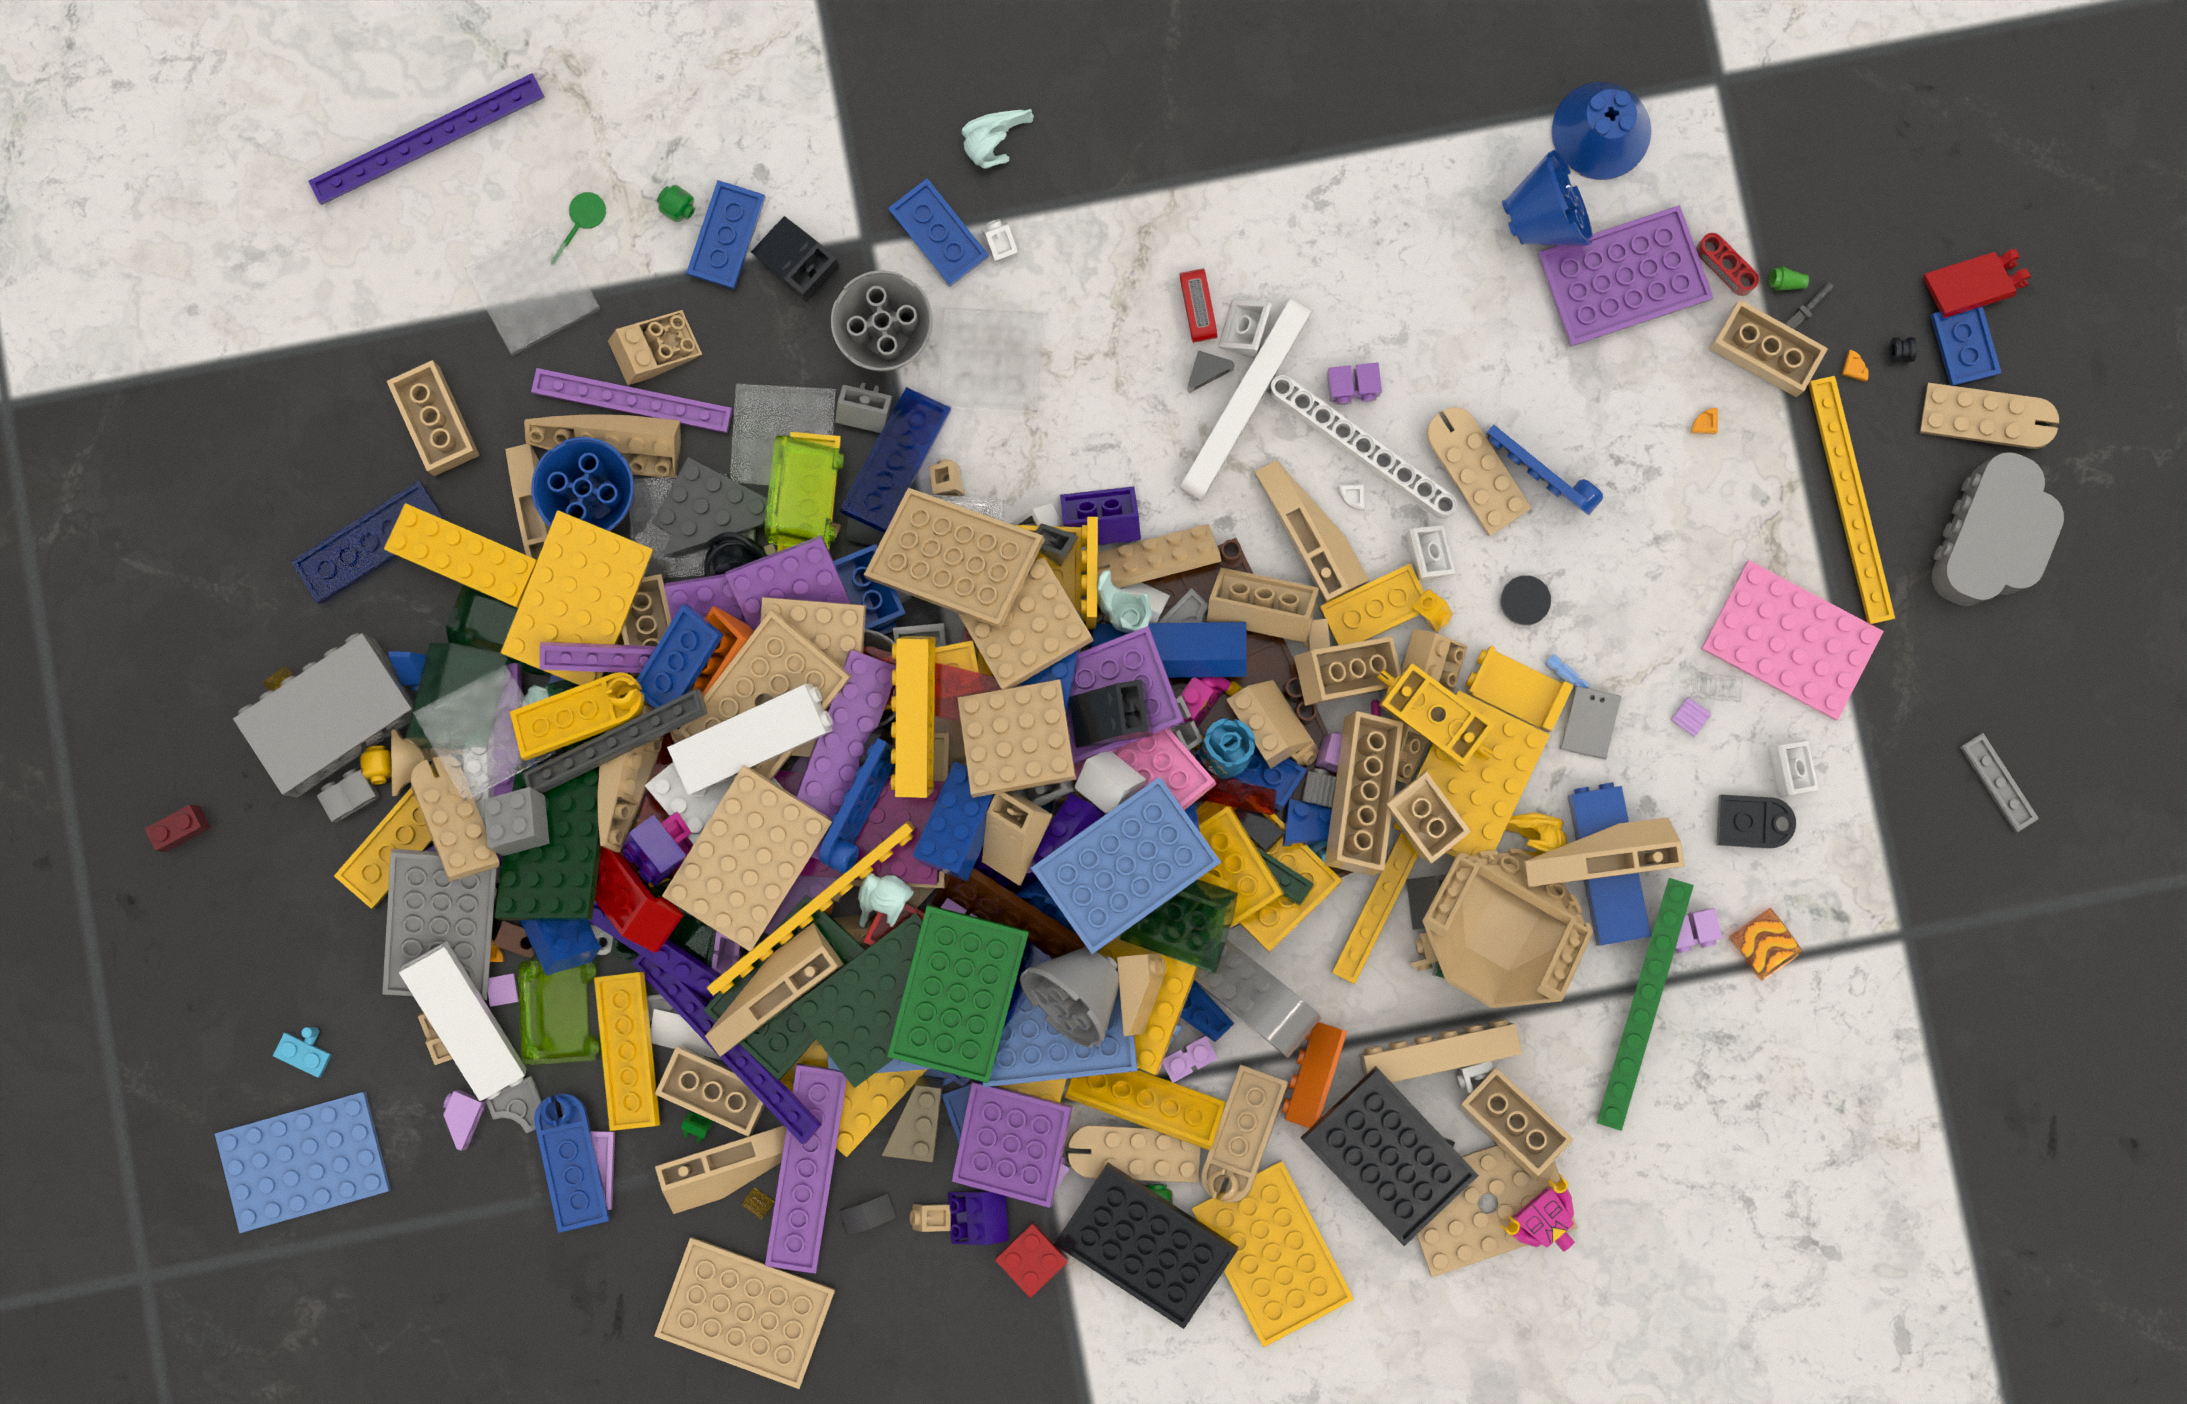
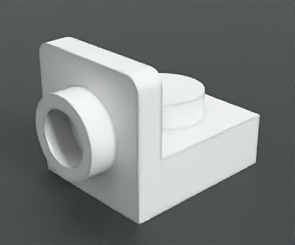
M996 219L987 223V227L982 229L995 261L1018 253L1006 221Z
M1488 1061L1458 1068L1460 1074L1456 1075L1460 1089H1465V1092L1468 1094L1472 1093L1473 1087L1470 1077H1473L1474 1080L1486 1078L1488 1072L1494 1070L1492 1062Z

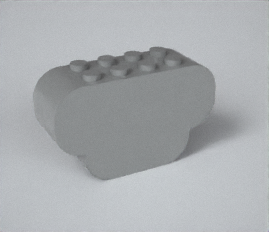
M2002 453L1979 465L1972 472L1971 476L1965 479L1961 488L1964 491L1961 500H1957L1953 507L1952 513L1955 514L1952 523L1949 522L1943 532L1945 540L1943 545L1937 548L1933 558L1936 562L1932 570V583L1936 592L1944 599L1958 605L1972 606L1991 599L1998 594L2008 595L2028 588L2041 579L2062 529L2064 512L2056 498L2043 492L2045 487L2044 474L2033 460L2016 453Z
M1222 935L1207 944L1194 980L1273 1047L1289 1058L1320 1021V1015L1291 989Z

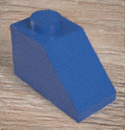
M389 651L390 661L401 685L412 686L411 691L427 692V688L438 687L440 658L413 652Z

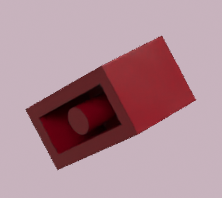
M188 805L144 829L155 851L167 852L207 831L211 827L200 806Z

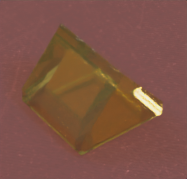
M285 666L262 681V683L269 691H275L282 686V681L293 675Z
M753 1188L741 1206L760 1220H763L775 1201L756 1188Z

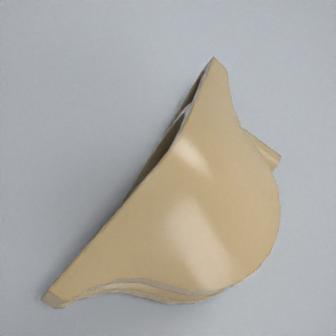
M391 729L392 796H398L404 786L411 782L413 769L420 762L427 760V756L423 749L419 747L418 738H403L398 730Z

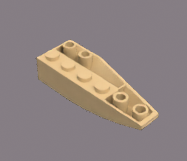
M567 415L525 419L524 421L527 444L551 450L567 439L576 437L596 438L618 450L627 461L633 475L675 479L677 477L681 446L680 420L630 415Z
M523 444L505 450L525 553L527 556L538 560L550 527L543 521L535 508L531 493L532 477L539 459L532 445Z
M1277 460L1254 471L1314 586L1319 588V595L1324 604L1369 582L1346 536Z
M1413 629L1401 673L1408 664L1413 663L1454 693L1467 646L1434 632ZM1440 707L1433 708L1431 718L1435 722H1440L1444 710ZM1392 715L1391 720L1403 722L1402 720H1398ZM1403 722L1396 781L1409 785L1430 741L1405 722Z
M644 700V707L639 716L655 708ZM663 735L600 765L598 781L600 846L620 853L645 793L646 787L644 785L649 782L658 761Z
M1668 817L1619 823L1524 861L1527 887L1685 867L1681 841Z
M812 923L771 954L705 1035L719 1057L723 1056L844 966L815 923Z
M782 1125L655 1166L662 1192L673 1214L723 1199L780 1164L787 1128Z

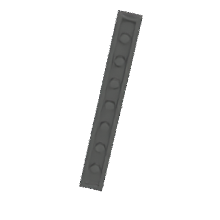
M696 688L524 772L526 788L531 787L540 793L547 792L708 714L702 691Z

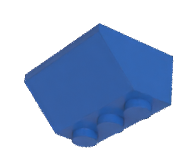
M876 544L833 561L851 603L866 605L865 629L873 631L883 628L906 614L895 589L868 580L864 576L878 548Z

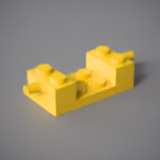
M1413 663L1408 664L1401 675L1396 678L1388 674L1384 669L1377 676V679L1389 686L1386 695L1378 705L1398 720H1402L1457 764L1465 766L1475 751L1486 758V760H1489L1490 755H1493L1494 751L1482 742L1495 724ZM1435 707H1440L1444 710L1445 716L1440 722H1435L1431 718V711Z

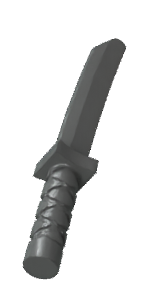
M1827 282L1807 304L1801 305L1797 309L1798 312L1785 325L1794 329L1805 318H1810L1813 315L1811 313L1812 310L1835 287L1830 282Z

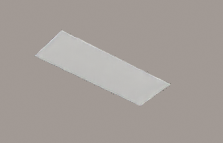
M654 1009L650 1029L652 1044L673 1049L677 1046H683L700 1055L722 1060L679 1014Z

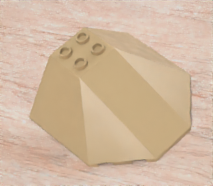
M1519 848L1509 849L1508 852L1503 853L1492 850L1481 851L1478 855L1470 856L1467 853L1457 854L1422 921L1446 982L1491 1008L1562 1001L1593 934L1590 923H1585L1581 915L1583 910L1575 895L1569 893L1566 887L1567 882L1527 887L1524 861L1534 857Z

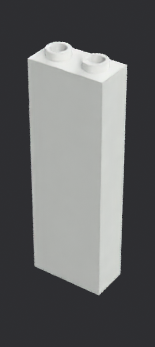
M812 683L804 684L667 747L687 794L698 793L738 775L743 765L753 768L832 732V718L821 706L822 696L819 689L814 687Z
M447 941L401 966L400 976L479 1101L485 1098L491 1100L501 1093V1089L508 1085L514 1087L524 1080L523 1077L527 1068Z

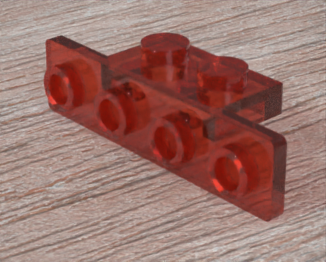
M1210 774L1215 780L1216 785L1199 798L1200 800L1272 815L1275 812L1277 791L1243 783L1239 780L1220 779L1218 776Z

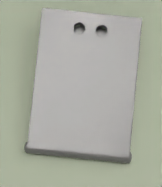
M1576 686L1560 749L1607 759V752L1622 696Z

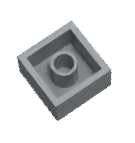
M531 787L484 799L488 849L506 856L550 844L544 794Z

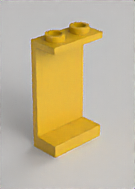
M1490 646L1487 651L1482 649L1476 663L1480 664L1477 672H1471L1465 684L1469 687L1466 693L1547 733L1551 732L1574 685L1566 681L1558 682L1494 651L1496 648L1494 646Z

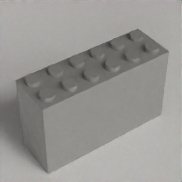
M363 633L351 635L345 640V645L339 649L337 647L330 649L324 654L325 658L317 663L315 661L309 663L302 669L303 672L296 677H288L281 682L282 686L280 688L262 694L259 697V702L253 706L249 704L238 711L239 715L233 718L282 795L298 798L358 758L366 751V748L376 746L391 736V729L400 730L421 716L422 709L407 686L401 685L392 663L375 638Z

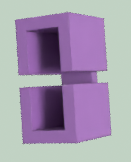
M1379 362L1356 365V369H1354L1356 391H1354L1351 365L1328 368L1327 380L1330 402H1336L1337 405L1352 403L1351 400L1355 398L1361 399V402H1372L1376 400V397H1380L1382 387Z

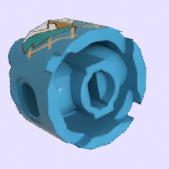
M1226 718L1214 722L1207 729L1199 752L1203 764L1220 779H1228L1242 773L1248 766L1254 753V734L1246 724L1236 719L1231 721Z

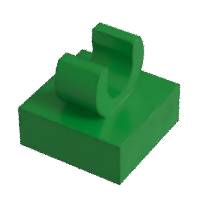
M690 1110L681 1126V1129L684 1130L683 1135L687 1138L688 1134L691 1133L697 1136L696 1142L699 1143L706 1137L714 1121Z

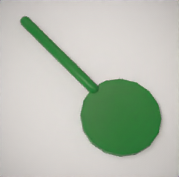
M583 192L571 201L569 215L575 225L552 259L551 265L557 263L579 227L591 229L598 226L604 220L606 206L603 199L597 194Z

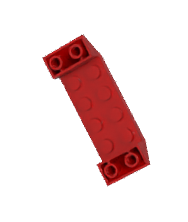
M601 847L595 901L623 937L654 953L659 952L684 915L669 900L654 898L620 853Z

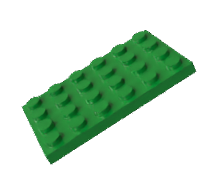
M927 904L887 1057L989 1083L1029 931Z

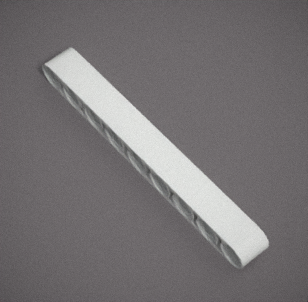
M1290 298L1189 470L1180 489L1201 501L1203 500L1312 313L1311 309Z
M1280 375L1273 379L1270 395L1276 402L1437 518L1446 519L1453 514L1457 507V501L1452 494L1290 377ZM1279 383L1285 384L1288 387V392L1280 394L1275 390V386ZM1304 398L1308 401L1309 405L1307 408L1301 409L1296 406L1295 400ZM1317 413H1325L1329 421L1320 423L1316 420L1315 416ZM1339 427L1346 428L1349 436L1346 438L1339 437L1336 434V429ZM1358 442L1367 443L1369 451L1366 453L1358 451L1356 444ZM1380 456L1386 457L1389 460V466H1379L1377 458ZM1399 471L1407 472L1410 480L1408 482L1400 481L1397 473ZM1418 487H1428L1430 495L1427 497L1420 496ZM1441 500L1447 501L1450 504V511H1441L1438 507V502Z

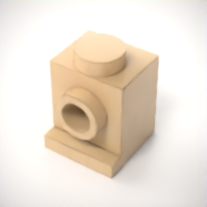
M944 459L938 461L936 465L929 466L932 494L935 497L948 500L965 495V490L962 488L960 466L952 460Z
M1327 619L1312 621L1306 643L1303 642V647H1308V651L1330 647Z

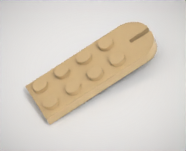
M1928 383L1919 433L2038 449L2049 444L2056 436L2058 428L2055 427L2059 424V415L2054 405L2042 398ZM2035 421L2045 422L2048 426L2035 425Z
M1452 407L1438 412L1439 414L1434 415L1430 420L1426 433L1428 443L1487 535L1491 536L1530 510L1531 506L1474 417L1462 408ZM1441 417L1447 419L1453 428L1452 432L1449 431Z
M1209 524L1099 552L1097 554V586L1100 574L1105 570L1111 571L1112 584L1121 588L1221 562L1220 552Z
M446 757L432 758V772L428 760L420 762L412 771L411 787L448 881L499 867L496 852L488 849L485 825L464 773L458 763Z
M1240 1065L1213 1145L1202 1170V1184L1211 1197L1218 1200L1225 1178L1230 1180L1225 1194L1222 1195L1220 1201L1226 1203L1239 1202L1250 1193L1289 1082Z
M1086 1125L1074 1131L1066 1144L1068 1148L1091 1149L1089 1154L1066 1152L1071 1168L1083 1177L1097 1178L1107 1162H1109L1135 1180L1199 1183L1201 1147L1150 1128Z

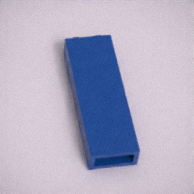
M1246 622L1148 624L1168 678L1247 677ZM1096 624V629H1093V634H1091L1094 641L1088 644V649L1129 633L1116 630L1112 624Z
M1614 782L1600 784L1599 790L1589 791V787L1574 789V794L1568 796L1576 840L1613 825L1629 822L1622 786L1614 787ZM1639 873L1584 880L1596 946L1651 937Z

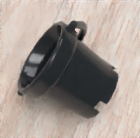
M734 532L721 533L709 540V544L712 547L706 553L703 564L705 577L726 574L729 570L768 555L762 546L751 538Z

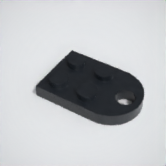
M1719 795L1717 846L1771 849L1785 845L1793 837L1796 829V817L1786 802L1772 797ZM1781 816L1785 817L1789 823L1785 831H1780L1776 826V821Z

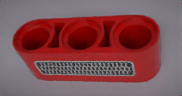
M1708 233L1697 244L1696 251L1699 258L1735 294L1746 296L1756 288L1759 283L1757 272L1720 235ZM1705 242L1712 243L1715 246V251L1707 250ZM1722 260H1729L1733 268L1726 269L1723 266ZM1740 278H1747L1750 282V287L1743 286L1740 283Z
M1205 269L1179 273L1192 342L1217 339L1216 322Z

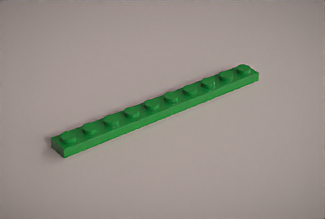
M1668 878L1597 1120L1598 1124L1622 1131L1694 887L1693 884Z

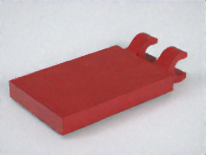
M2012 249L1998 257L1996 252H1992L1925 273L1923 280L1943 318H1947L2014 297L2017 288L2028 286L2029 283L2026 279L2031 278V275L2027 268H2024L2012 276H2008L2005 269L2016 267L2018 265L2016 260L2020 258L2017 250Z

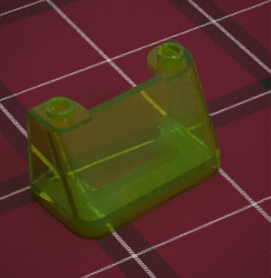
M775 436L765 518V535L768 544L794 546L820 535L823 536L828 549L830 548V542H835L836 527L831 526L835 477L838 469H843L844 454L840 453L839 448L789 436Z
M539 961L520 962L518 969L521 1055L524 1064L539 1065L596 1060L595 1055L599 1052V1045L597 1039L594 1040L593 1036L589 1035L587 984L591 982V979L596 974L594 963L590 962L546 976Z

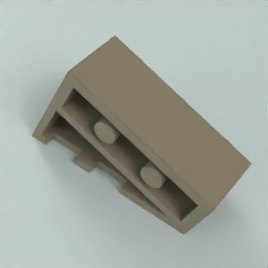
M918 1077L884 1147L882 1156L933 1162L936 1152L944 1079Z

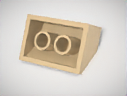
M1274 680L1249 685L1226 699L1238 720L1246 724L1253 732L1255 737L1254 744L1270 769L1313 742Z

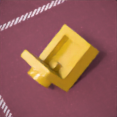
M1427 589L1412 606L1416 612L1424 617L1428 626L1436 633L1450 622L1453 615L1447 602L1430 589Z

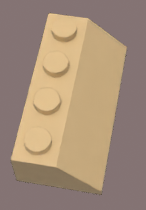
M1221 567L1209 598L1207 622H1246V630L1306 643L1313 621L1319 588Z

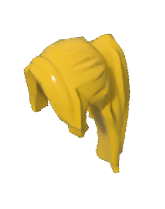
M1531 812L1511 816L1505 831L1515 832L1528 838L1527 847L1535 848L1537 851H1523L1533 857L1567 844V836L1562 831L1563 820L1542 813Z

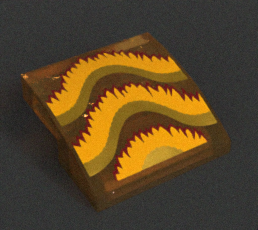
M1771 907L1729 936V940L1743 955L1745 962L1760 981H1763L1803 953L1799 944Z

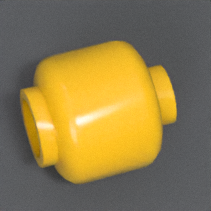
M385 746L368 747L360 755L362 775L371 780V784H384L387 782L386 779L392 777L391 751L386 750Z

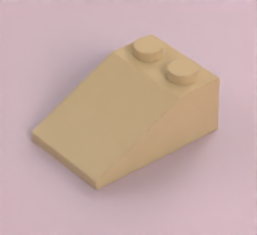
M1426 771L1385 803L1405 837L1421 859L1431 864L1471 832Z
M1161 954L1117 957L1124 1036L1144 1034L1164 980L1163 974H1166V963L1162 959Z

